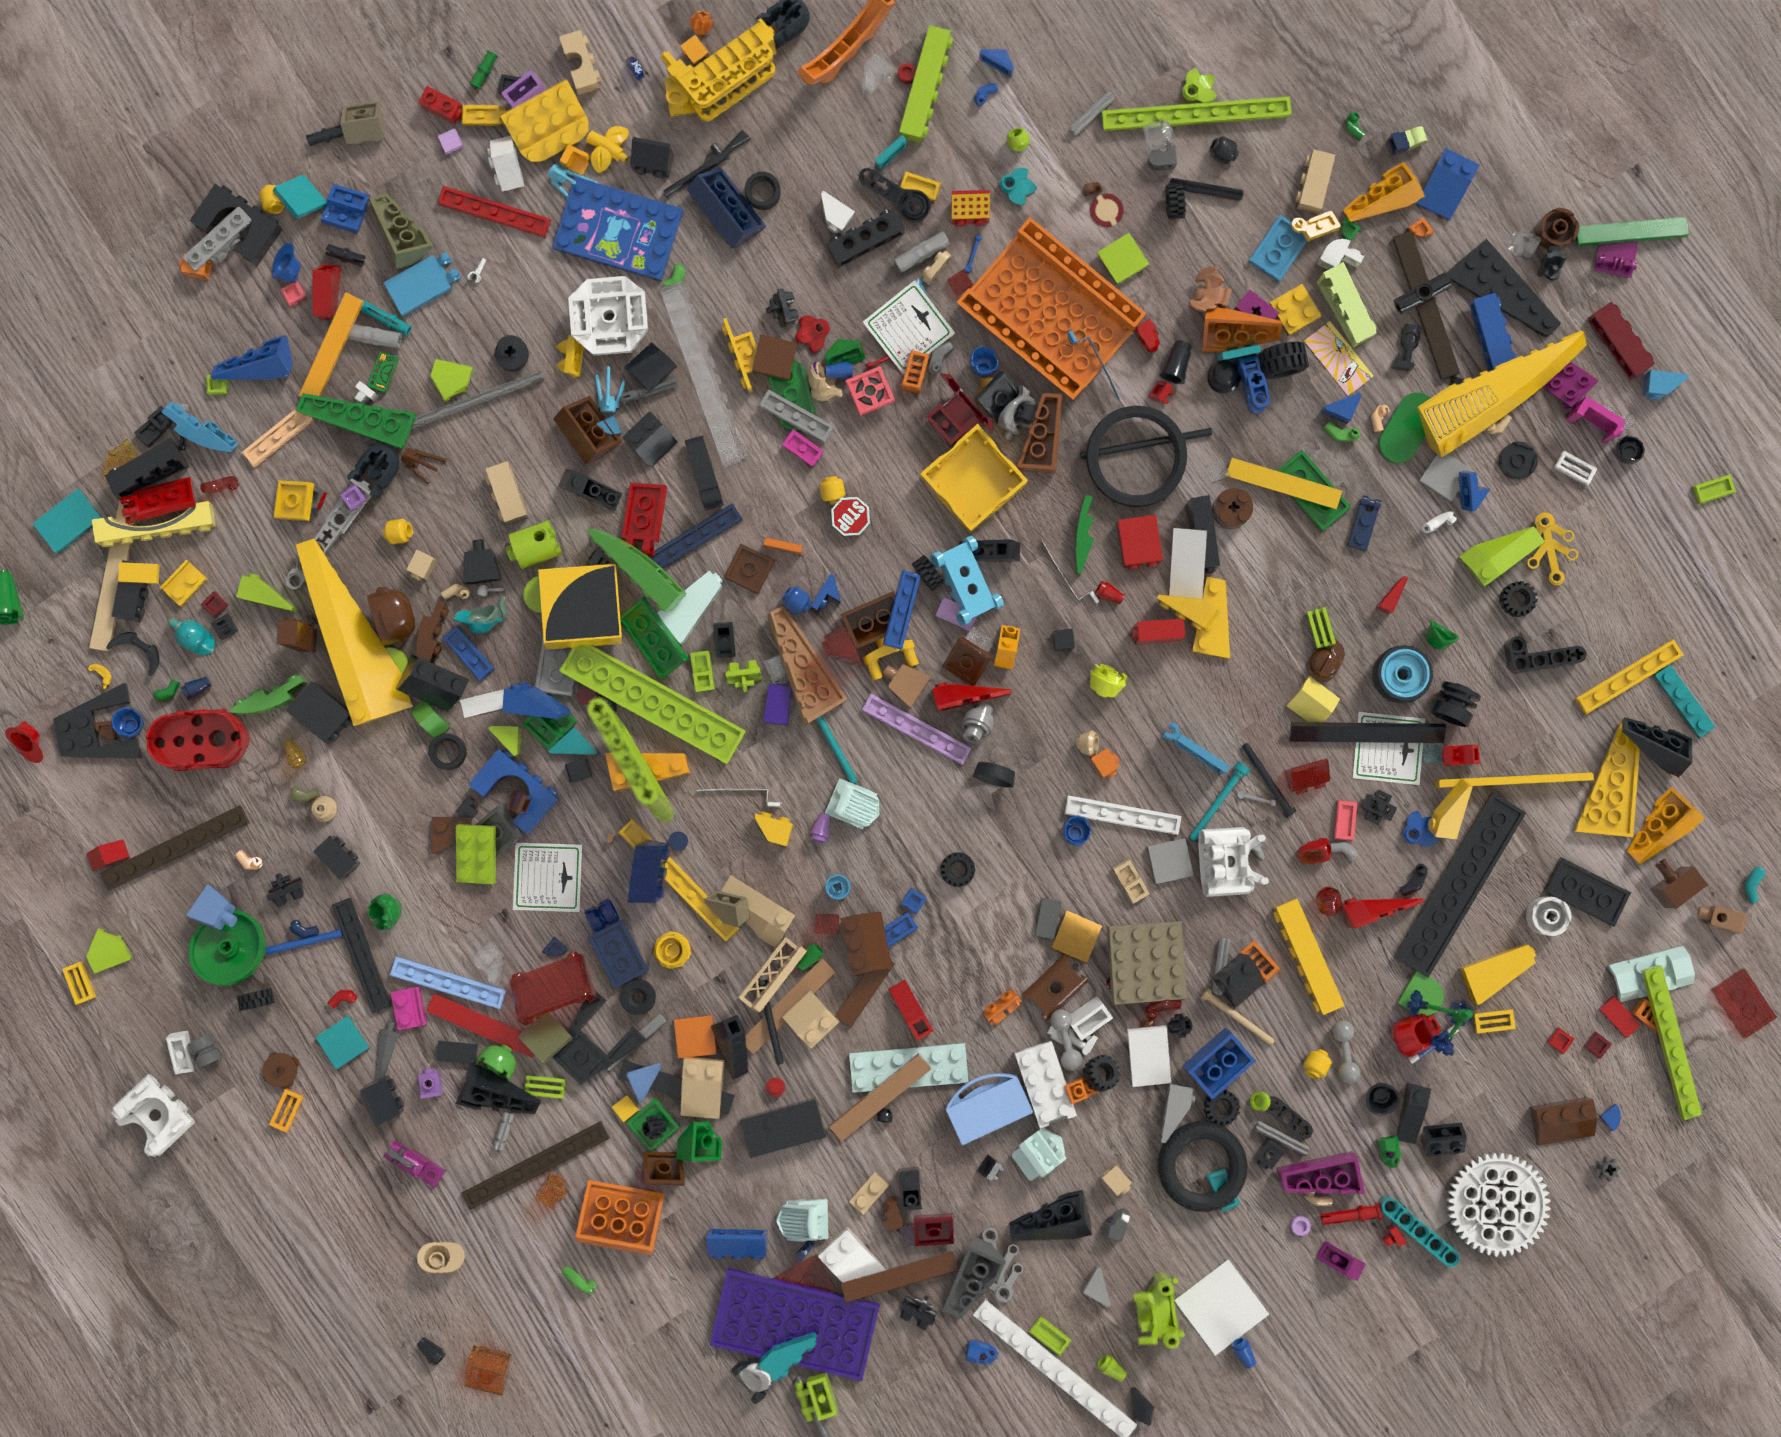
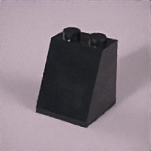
M311 682L285 710L324 743L335 742L340 736L339 732L343 728L349 727L352 723L348 708L322 685Z

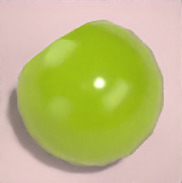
M1014 128L1007 135V145L1015 152L1023 151L1030 144V135L1023 128Z

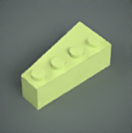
M1344 262L1325 271L1316 283L1352 347L1354 348L1373 338L1377 333L1376 325L1370 319Z

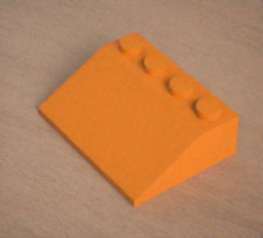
M588 1180L575 1236L576 1242L653 1256L665 1193Z

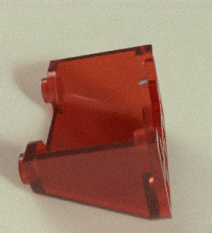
M572 952L566 955L567 958L524 974L519 972L512 975L509 983L519 1023L527 1026L534 1023V1017L540 1019L542 1015L568 1005L580 1004L583 1000L591 1002L598 999L582 954Z

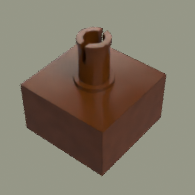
M1663 859L1655 867L1665 879L1650 890L1664 908H1679L1707 887L1708 884L1694 866H1682L1674 871L1667 860Z

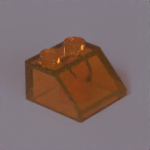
M473 1345L466 1365L465 1386L502 1396L510 1369L512 1354H508L505 1351L488 1349L485 1346Z

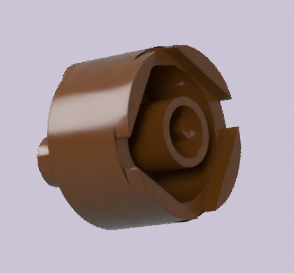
M1556 208L1545 214L1536 225V243L1546 250L1549 246H1560L1561 250L1566 248L1579 233V222L1574 217L1573 212L1565 208Z
M1230 488L1223 491L1212 505L1214 520L1225 529L1241 527L1249 520L1253 512V502L1248 492L1238 488ZM1231 505H1233V508H1236L1234 513L1232 509H1229Z

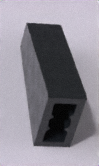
M1210 495L1190 498L1186 504L1190 529L1207 531L1204 573L1215 572V568L1220 566Z

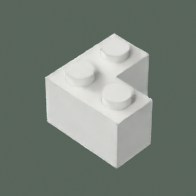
M507 136L491 140L490 148L488 149V159L491 169L495 168L496 174H494L496 185L501 186L502 192L523 187V175L512 137Z

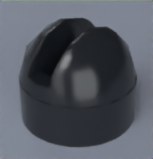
M881 1109L878 1112L877 1121L892 1123L893 1115L891 1110Z

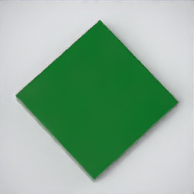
M657 1098L653 1099L626 1122L649 1152L656 1149L680 1128L679 1124ZM659 1115L660 1118L665 1120L667 1128L662 1133V1138L650 1140L649 1136L644 1135L642 1124L647 1122L646 1117Z

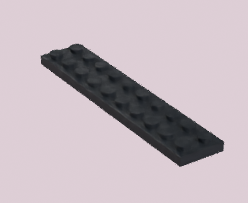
M1495 793L1490 794L1394 958L1429 978L1524 818L1525 811Z

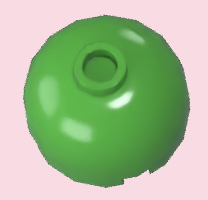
M504 1044L501 1047L497 1045L488 1046L476 1059L478 1064L482 1061L485 1064L484 1068L495 1072L501 1077L506 1076L508 1081L516 1069V1060L511 1054L512 1049Z

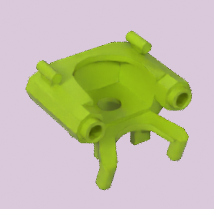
M1158 1272L1153 1276V1283L1147 1291L1141 1290L1133 1295L1137 1305L1139 1328L1141 1327V1332H1152L1151 1337H1139V1345L1157 1344L1159 1337L1166 1348L1173 1350L1179 1346V1337L1183 1338L1185 1336L1183 1330L1178 1327L1174 1303L1175 1290L1171 1283L1177 1284L1178 1279L1174 1275L1168 1278L1166 1273Z

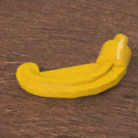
M92 664L88 667L89 671L95 670L103 677L102 683L105 690L107 685L111 683L112 675L110 671L99 664Z

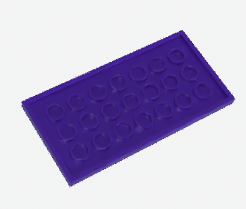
M728 1268L710 1346L762 1358L772 1346L815 1332L817 1334L816 1345L811 1351L808 1352L806 1350L802 1354L803 1358L795 1366L862 1381L880 1303L863 1299L845 1303L842 1294Z

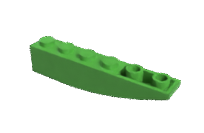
M589 529L587 531L591 536V540L604 549V553L617 562L618 568L630 575V580L643 589V593L647 597L652 598L660 610L673 611L687 593L657 563L631 544L600 529Z

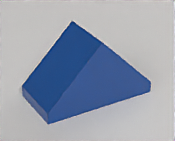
M1357 393L1328 404L1321 409L1322 413L1348 424L1362 395Z

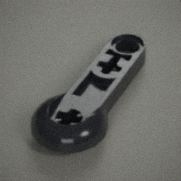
M864 168L859 172L860 182L894 203L906 220L920 222L928 216L931 204L924 192L904 189L871 168ZM867 171H870L873 175L870 182H865L863 179V175ZM876 180L880 183L887 182V190L881 191V186L874 184ZM912 202H913V203H916V202L919 203V204H917V205L919 206V209H918V210H917V209H914V210L912 211V209H911V208H913V207H911V203H912Z

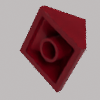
M952 1213L913 1215L915 1246L954 1244Z

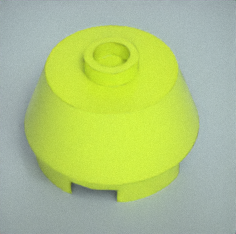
M1095 664L1093 670L1090 671V688L1096 691V694L1099 696L1114 698L1126 686L1127 675L1124 673L1119 675L1113 667L1101 664L1099 667V665Z

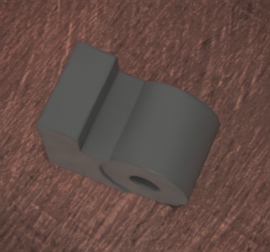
M1175 145L1167 146L1164 152L1153 150L1147 162L1149 168L1152 170L1175 169L1177 165Z

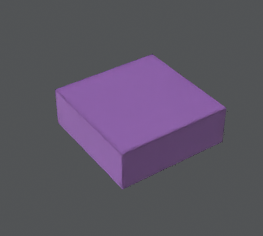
M355 484L340 494V497L350 511H354L367 501V498Z

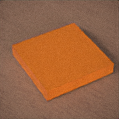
M713 1015L674 1019L678 1058L717 1054L716 1039L710 1027L714 1024Z

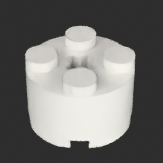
M1539 897L1532 901L1526 909V920L1529 927L1540 935L1556 936L1562 934L1571 921L1570 908L1564 901L1555 897Z

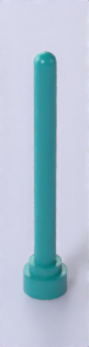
M823 716L817 718L818 725L850 783L856 784L858 780Z
M1239 761L1236 763L1233 771L1234 774L1190 834L1189 839L1191 841H1195L1199 837V832L1204 830L1238 780L1247 776L1250 772L1247 766Z

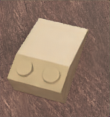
M684 1058L681 1116L720 1119L724 1060Z

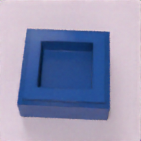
M910 888L901 905L917 914L927 898Z

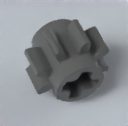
M1604 1156L1603 1161H1596L1598 1166L1594 1171L1600 1173L1598 1178L1604 1179L1606 1176V1180L1611 1182L1612 1177H1619L1617 1173L1621 1167L1615 1165L1617 1160L1612 1158L1609 1161V1158Z

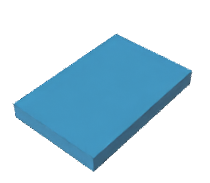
M1279 215L1248 261V263L1278 283L1307 243L1303 233L1295 232L1291 227L1292 222L1282 215Z

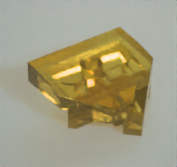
M128 438L122 441L123 443L118 447L107 451L108 455L106 456L102 474L106 475L110 470L119 468L140 456Z

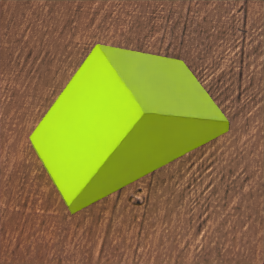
M490 726L488 728L514 757L520 756V727Z

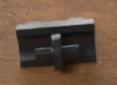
M1560 246L1548 247L1547 254L1543 257L1542 264L1538 270V277L1545 275L1547 279L1552 281L1559 279L1562 272L1561 268L1567 259L1566 253H1561Z
M783 288L777 289V293L773 294V299L769 300L770 306L766 308L767 314H772L773 319H779L780 327H786L789 323L799 318L797 309L789 310L787 305L794 302L793 292H784Z
M281 873L276 874V881L271 882L273 888L268 891V900H273L275 905L280 907L288 902L285 896L287 893H291L294 900L302 898L304 896L302 878L298 877L291 880L290 875L283 877Z
M924 1295L922 1300L917 1297L912 1299L906 1296L901 1307L900 1318L910 1321L911 1317L914 1316L918 1318L916 1325L922 1330H926L929 1325L932 1326L935 1322L937 1311L932 1309L933 1305L927 1303L928 1296Z

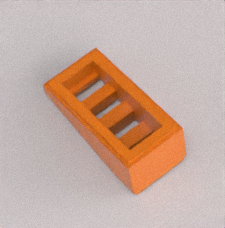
M911 350L902 382V390L920 394L929 354ZM913 358L923 360L924 362H915L913 361ZM911 366L922 368V370L912 369ZM909 374L918 375V376H920V377H919V378L911 377V376H909Z
M1253 940L1240 953L1248 955L1254 948L1257 950L1251 958L1254 960L1259 955L1262 956L1255 963L1257 966H1260L1266 960L1267 964L1260 969L1263 981L1268 983L1280 972V968ZM1272 967V970L1267 975H1265L1264 972L1268 968Z
M1641 998L1630 1014L1658 1034L1656 1024H1652L1654 1017L1652 1016L1649 1021L1647 1020L1652 1012L1650 1002ZM1645 1008H1649L1645 1015L1642 1016L1641 1014L1645 1010Z

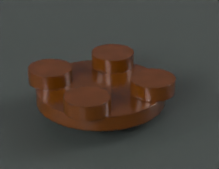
M271 1053L263 1065V1080L274 1087L289 1088L293 1086L297 1076V1067L299 1066L298 1058L291 1057L285 1053Z

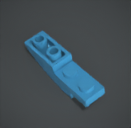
M170 402L162 410L164 415L177 424L173 430L196 444L226 452H232L239 445L233 436L225 434L217 424L208 420L201 424L196 417L186 413L177 403Z

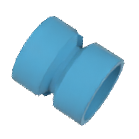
M837 874L827 880L825 888L831 898L838 900L845 898L849 894L851 884L847 877Z

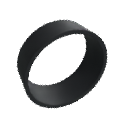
M978 762L973 777L988 784L1011 788L1014 787L1015 772L998 764Z

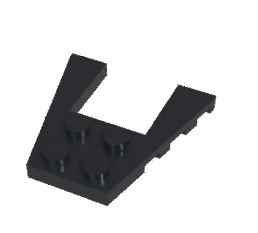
M123 683L53 719L60 756L142 758L138 739L101 747L98 732L94 727L95 717L93 711L130 703L127 684Z
M593 987L590 988L589 994L570 1025L568 1033L573 1039L553 1056V1059L580 1085L648 1040L632 1026L608 1054L595 1044L581 1029L607 1000Z

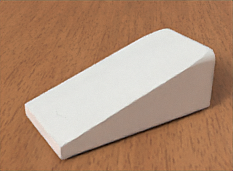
M188 1031L169 1034L166 1042L175 1075L195 1071L193 1056L187 1046L190 1043Z

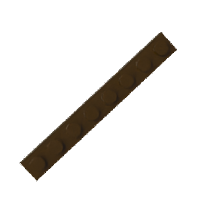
M239 805L100 873L107 890L111 891L250 822L242 806Z

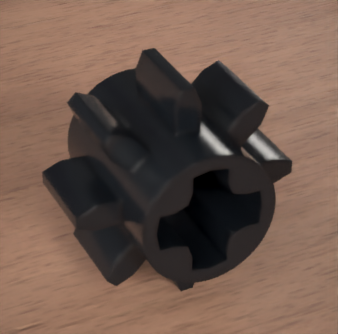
M1183 1013L1175 1014L1173 1018H1170L1168 1029L1173 1036L1177 1035V1038H1186V1034H1190L1192 1030V1021L1188 1016H1183Z
M659 1115L646 1117L647 1122L642 1124L644 1135L649 1136L650 1140L662 1138V1133L667 1128L665 1120L660 1118Z

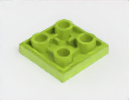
M1130 233L1097 252L1099 259L1116 285L1149 266L1148 261Z

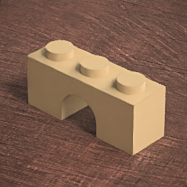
M581 30L559 36L567 61L572 59H580L582 61L579 69L571 71L578 95L600 89L598 82H601L598 70L594 71L593 65L596 63L593 54L588 53L587 47H590L587 35L583 36Z

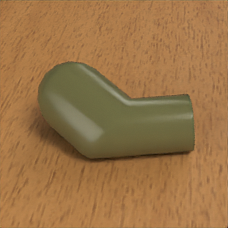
M295 786L290 790L291 798L301 803H307L320 797L317 788L304 792Z

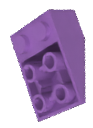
M530 70L504 90L502 95L511 108H514L547 89L533 71Z

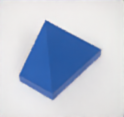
M981 49L979 60L1010 78L1013 76L1014 67L1007 50Z

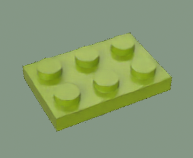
M456 825V882L496 883V826Z

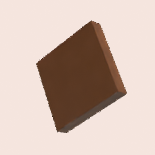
M760 334L752 372L789 381L797 343Z
M740 544L724 578L759 595L775 560Z
M960 636L942 667L975 686L993 655Z

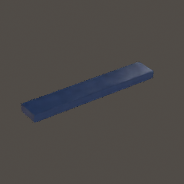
M732 503L656 549L654 556L648 557L663 569L743 521Z

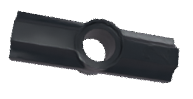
M1442 273L1394 299V306L1402 315L1452 288L1451 280L1448 275ZM1419 290L1425 291L1427 296H1420Z

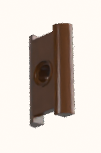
M1064 954L1022 993L1027 1000L1032 999L1044 1011L1041 1015L1046 1021L1054 1011L1060 1009L1089 982L1084 975L1079 977L1068 965L1070 960ZM1054 982L1060 984V990L1057 993H1052L1050 990V986Z

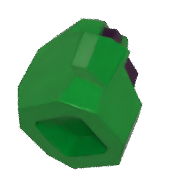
M1392 1135L1376 1139L1379 1157L1384 1165L1390 1168L1398 1167L1401 1159L1398 1137Z

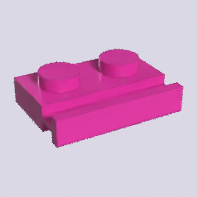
M420 986L391 992L398 1030L427 1024Z

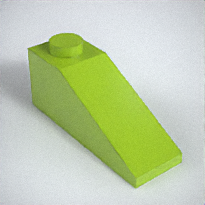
M251 573L248 576L242 575L237 598L297 613L298 609L269 584L260 580L261 576Z

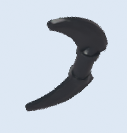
M126 632L119 634L108 643L107 649L120 644L137 646L148 657V675L152 676L157 670L160 661L157 647L154 644H146L140 640L137 633Z

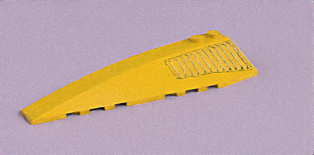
M1581 330L1564 337L1557 344L1550 343L1546 345L1545 349L1540 351L1537 349L1533 350L1526 357L1519 356L1495 366L1493 371L1481 372L1480 376L1474 379L1469 377L1463 380L1462 384L1450 385L1419 405L1417 408L1428 446L1442 458L1507 415L1549 382L1587 346L1584 331Z

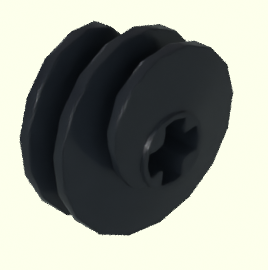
M507 335L498 341L494 357L498 365L504 370L518 371L526 365L529 358V350L521 338ZM513 350L515 353H513L512 357H510L508 354H511V351Z

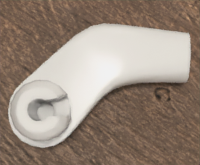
M1445 512L1422 526V530L1424 533H1430L1437 530L1445 522L1448 525H1452L1457 519L1453 516V512Z

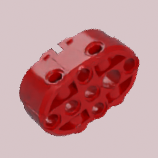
M200 709L183 712L176 711V713L158 717L149 726L145 739H147V751L154 761L167 768L174 769V771H189L230 767L245 754L250 736L244 722L235 714L227 712L226 709ZM201 716L202 724L197 726L196 719ZM222 731L225 734L226 740L222 746L217 747L214 743V736ZM240 732V739L235 740L236 734ZM202 735L204 741L201 745H198L197 738ZM180 737H183L184 744L180 747L178 740ZM163 738L165 745L160 748L159 741ZM203 754L204 762H198V757Z

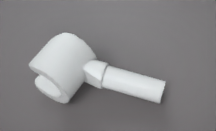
M482 258L475 272L472 271L468 274V280H471L473 275L476 274L477 279L475 283L481 281L480 273L487 261L486 259Z

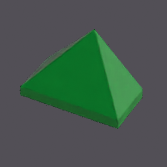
M837 339L826 352L825 358L829 366L842 362L853 364L865 359V355L860 341Z

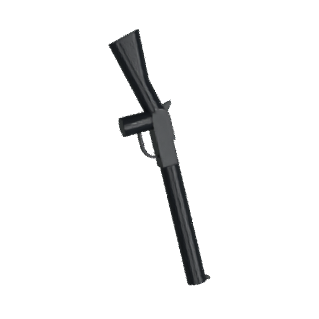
M741 130L722 151L717 143L712 144L710 148L713 152L706 156V162L663 190V193L668 198V196L693 181L697 175L707 172L725 160H729L727 156L735 148L751 138ZM714 153L715 156L707 161L708 156Z

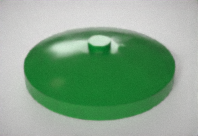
M234 910L232 913L238 918L233 927L225 924L221 930H217L200 924L193 933L189 944V961L194 972L207 983L215 986L238 984L249 978L261 964L266 949L265 933L259 922L243 911Z

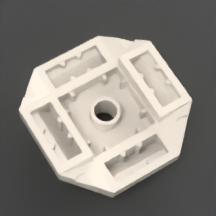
M625 276L587 279L568 297L571 336L593 356L632 353L648 332L645 291ZM613 313L615 316L612 320H605L607 314Z

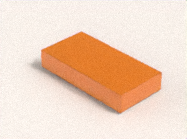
M765 538L764 541L765 548L802 555L803 546L771 538Z

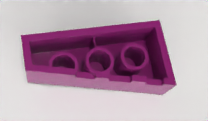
M1353 1151L1277 1167L1280 1186L1285 1192L1365 1194L1358 1156Z

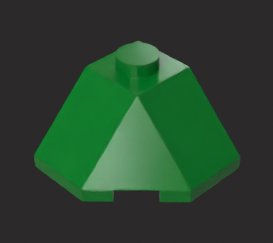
M707 1121L691 1122L677 1140L676 1159L689 1162L721 1160L722 1140L719 1135L714 1133L711 1124Z

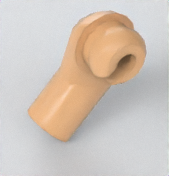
M243 850L234 855L246 870H258L262 867L261 858H248Z

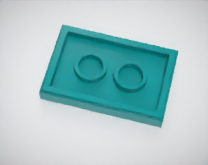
M76 489L32 524L52 550L58 554L93 527V519L102 517L80 489Z

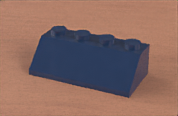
M721 167L697 175L686 189L731 248L743 245L766 227Z

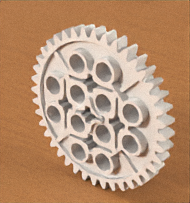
M1491 1152L1490 1157L1485 1153L1483 1159L1476 1156L1477 1162L1470 1159L1471 1166L1463 1164L1465 1171L1458 1170L1461 1176L1453 1177L1457 1182L1456 1184L1450 1183L1454 1190L1448 1191L1452 1197L1447 1198V1201L1452 1203V1205L1447 1206V1209L1453 1211L1448 1214V1217L1454 1218L1450 1222L1452 1225H1457L1454 1231L1461 1232L1459 1237L1461 1239L1465 1238L1464 1242L1466 1244L1471 1243L1473 1249L1478 1247V1251L1481 1253L1485 1250L1487 1255L1493 1252L1494 1256H1498L1499 1251L1502 1256H1506L1507 1251L1510 1255H1513L1514 1249L1519 1253L1521 1252V1246L1528 1249L1527 1242L1534 1244L1532 1238H1540L1537 1232H1544L1541 1225H1547L1543 1219L1550 1217L1545 1213V1211L1551 1210L1550 1207L1545 1205L1551 1201L1545 1198L1549 1192L1543 1190L1547 1186L1544 1183H1540L1543 1178L1537 1176L1538 1171L1532 1170V1165H1526L1525 1160L1519 1161V1157L1514 1156L1512 1158V1155L1508 1153L1504 1156V1153L1499 1152L1498 1157L1494 1152ZM1493 1169L1494 1176L1488 1179L1487 1172ZM1509 1171H1513L1514 1174L1511 1180L1506 1178ZM1500 1181L1506 1184L1500 1186L1499 1188L1493 1185L1496 1183H1500ZM1473 1187V1195L1467 1197V1189ZM1492 1189V1197L1486 1198V1191ZM1511 1190L1513 1195L1511 1199L1506 1200L1505 1194ZM1531 1192L1532 1198L1529 1201H1525V1194ZM1480 1199L1483 1201V1204H1479L1478 1206L1475 1204V1202L1479 1201ZM1499 1201L1502 1202V1204L1498 1205V1207L1495 1206V1204L1499 1203ZM1521 1203V1207H1518V1209L1514 1208L1515 1204ZM1468 1207H1472L1473 1210L1470 1216L1465 1215V1210ZM1491 1208L1492 1215L1485 1218V1211ZM1507 1210L1511 1211L1509 1219L1504 1218V1213ZM1530 1212V1219L1524 1221V1214ZM1497 1221H1500V1222L1503 1223V1224H1501V1225H1497V1227H1495L1494 1225L1490 1224V1223H1493V1224H1494V1223H1496ZM1490 1228V1235L1484 1238V1230ZM1509 1230L1510 1236L1504 1239V1231Z

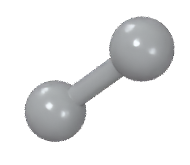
M1058 1009L1052 1013L1050 1023L1055 1030L1060 1031L1065 1052L1061 1056V1064L1066 1070L1075 1071L1081 1067L1083 1058L1079 1051L1072 1048L1068 1028L1071 1026L1072 1017L1068 1011Z
M1341 1020L1336 1022L1332 1028L1334 1038L1341 1042L1344 1063L1339 1067L1338 1074L1343 1082L1351 1084L1356 1082L1361 1074L1359 1066L1351 1060L1349 1041L1354 1036V1027L1350 1022Z

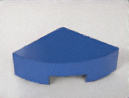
M1613 1104L1600 1115L1613 1132L1618 1128L1621 1120V1113L1617 1104Z

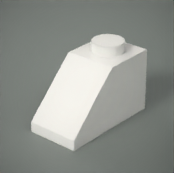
M823 191L821 197L828 229L835 234L840 233L843 235L855 218V211Z

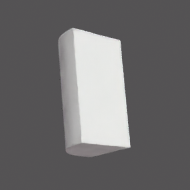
M1096 996L1070 1014L1072 1017L1070 1025L1082 1041L1113 1019V1017Z

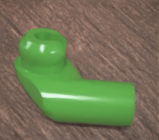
M681 264L674 265L672 278L663 281L666 290L683 282L685 268Z

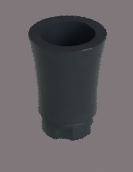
M1182 340L1174 342L1159 375L1163 380L1173 384L1185 383L1192 345Z

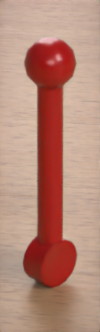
M885 356L875 362H869L865 366L867 370H870L875 365L890 359V357Z

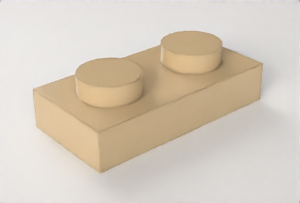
M874 1172L849 1202L864 1215L889 1184Z

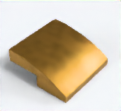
M1066 911L1051 949L1086 964L1102 925Z

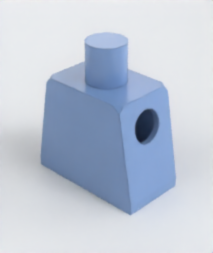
M208 884L187 913V916L194 921L217 930H221L225 924L233 927L238 919L232 914L235 906Z

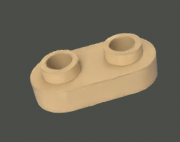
M940 251L934 258L935 263L923 271L922 276L924 277L922 281L930 285L949 262L952 255L947 251L943 253Z

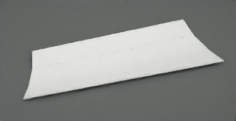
M504 689L460 700L464 718L502 709Z

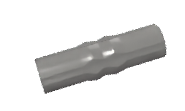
M941 231L893 259L900 273H903L948 247L950 242L946 234Z
M353 325L347 339L375 346L381 345L399 349L402 343V334L370 326Z

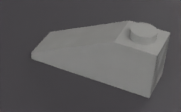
M1168 1083L1159 1138L1161 1143L1167 1142L1191 1108V1103L1195 1102L1196 1092H1193L1194 1088L1191 1086Z

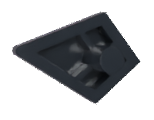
M1136 1387L1131 1388L1133 1418L1150 1426L1155 1407Z

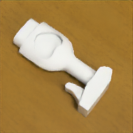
M1051 1025L1047 1034L1051 1035V1039L1063 1044L1060 1031L1055 1030ZM1070 1027L1068 1028L1071 1044L1082 1049L1084 1055L1090 1053L1098 1037L1095 1035L1087 1036L1085 1043L1075 1037L1074 1031Z

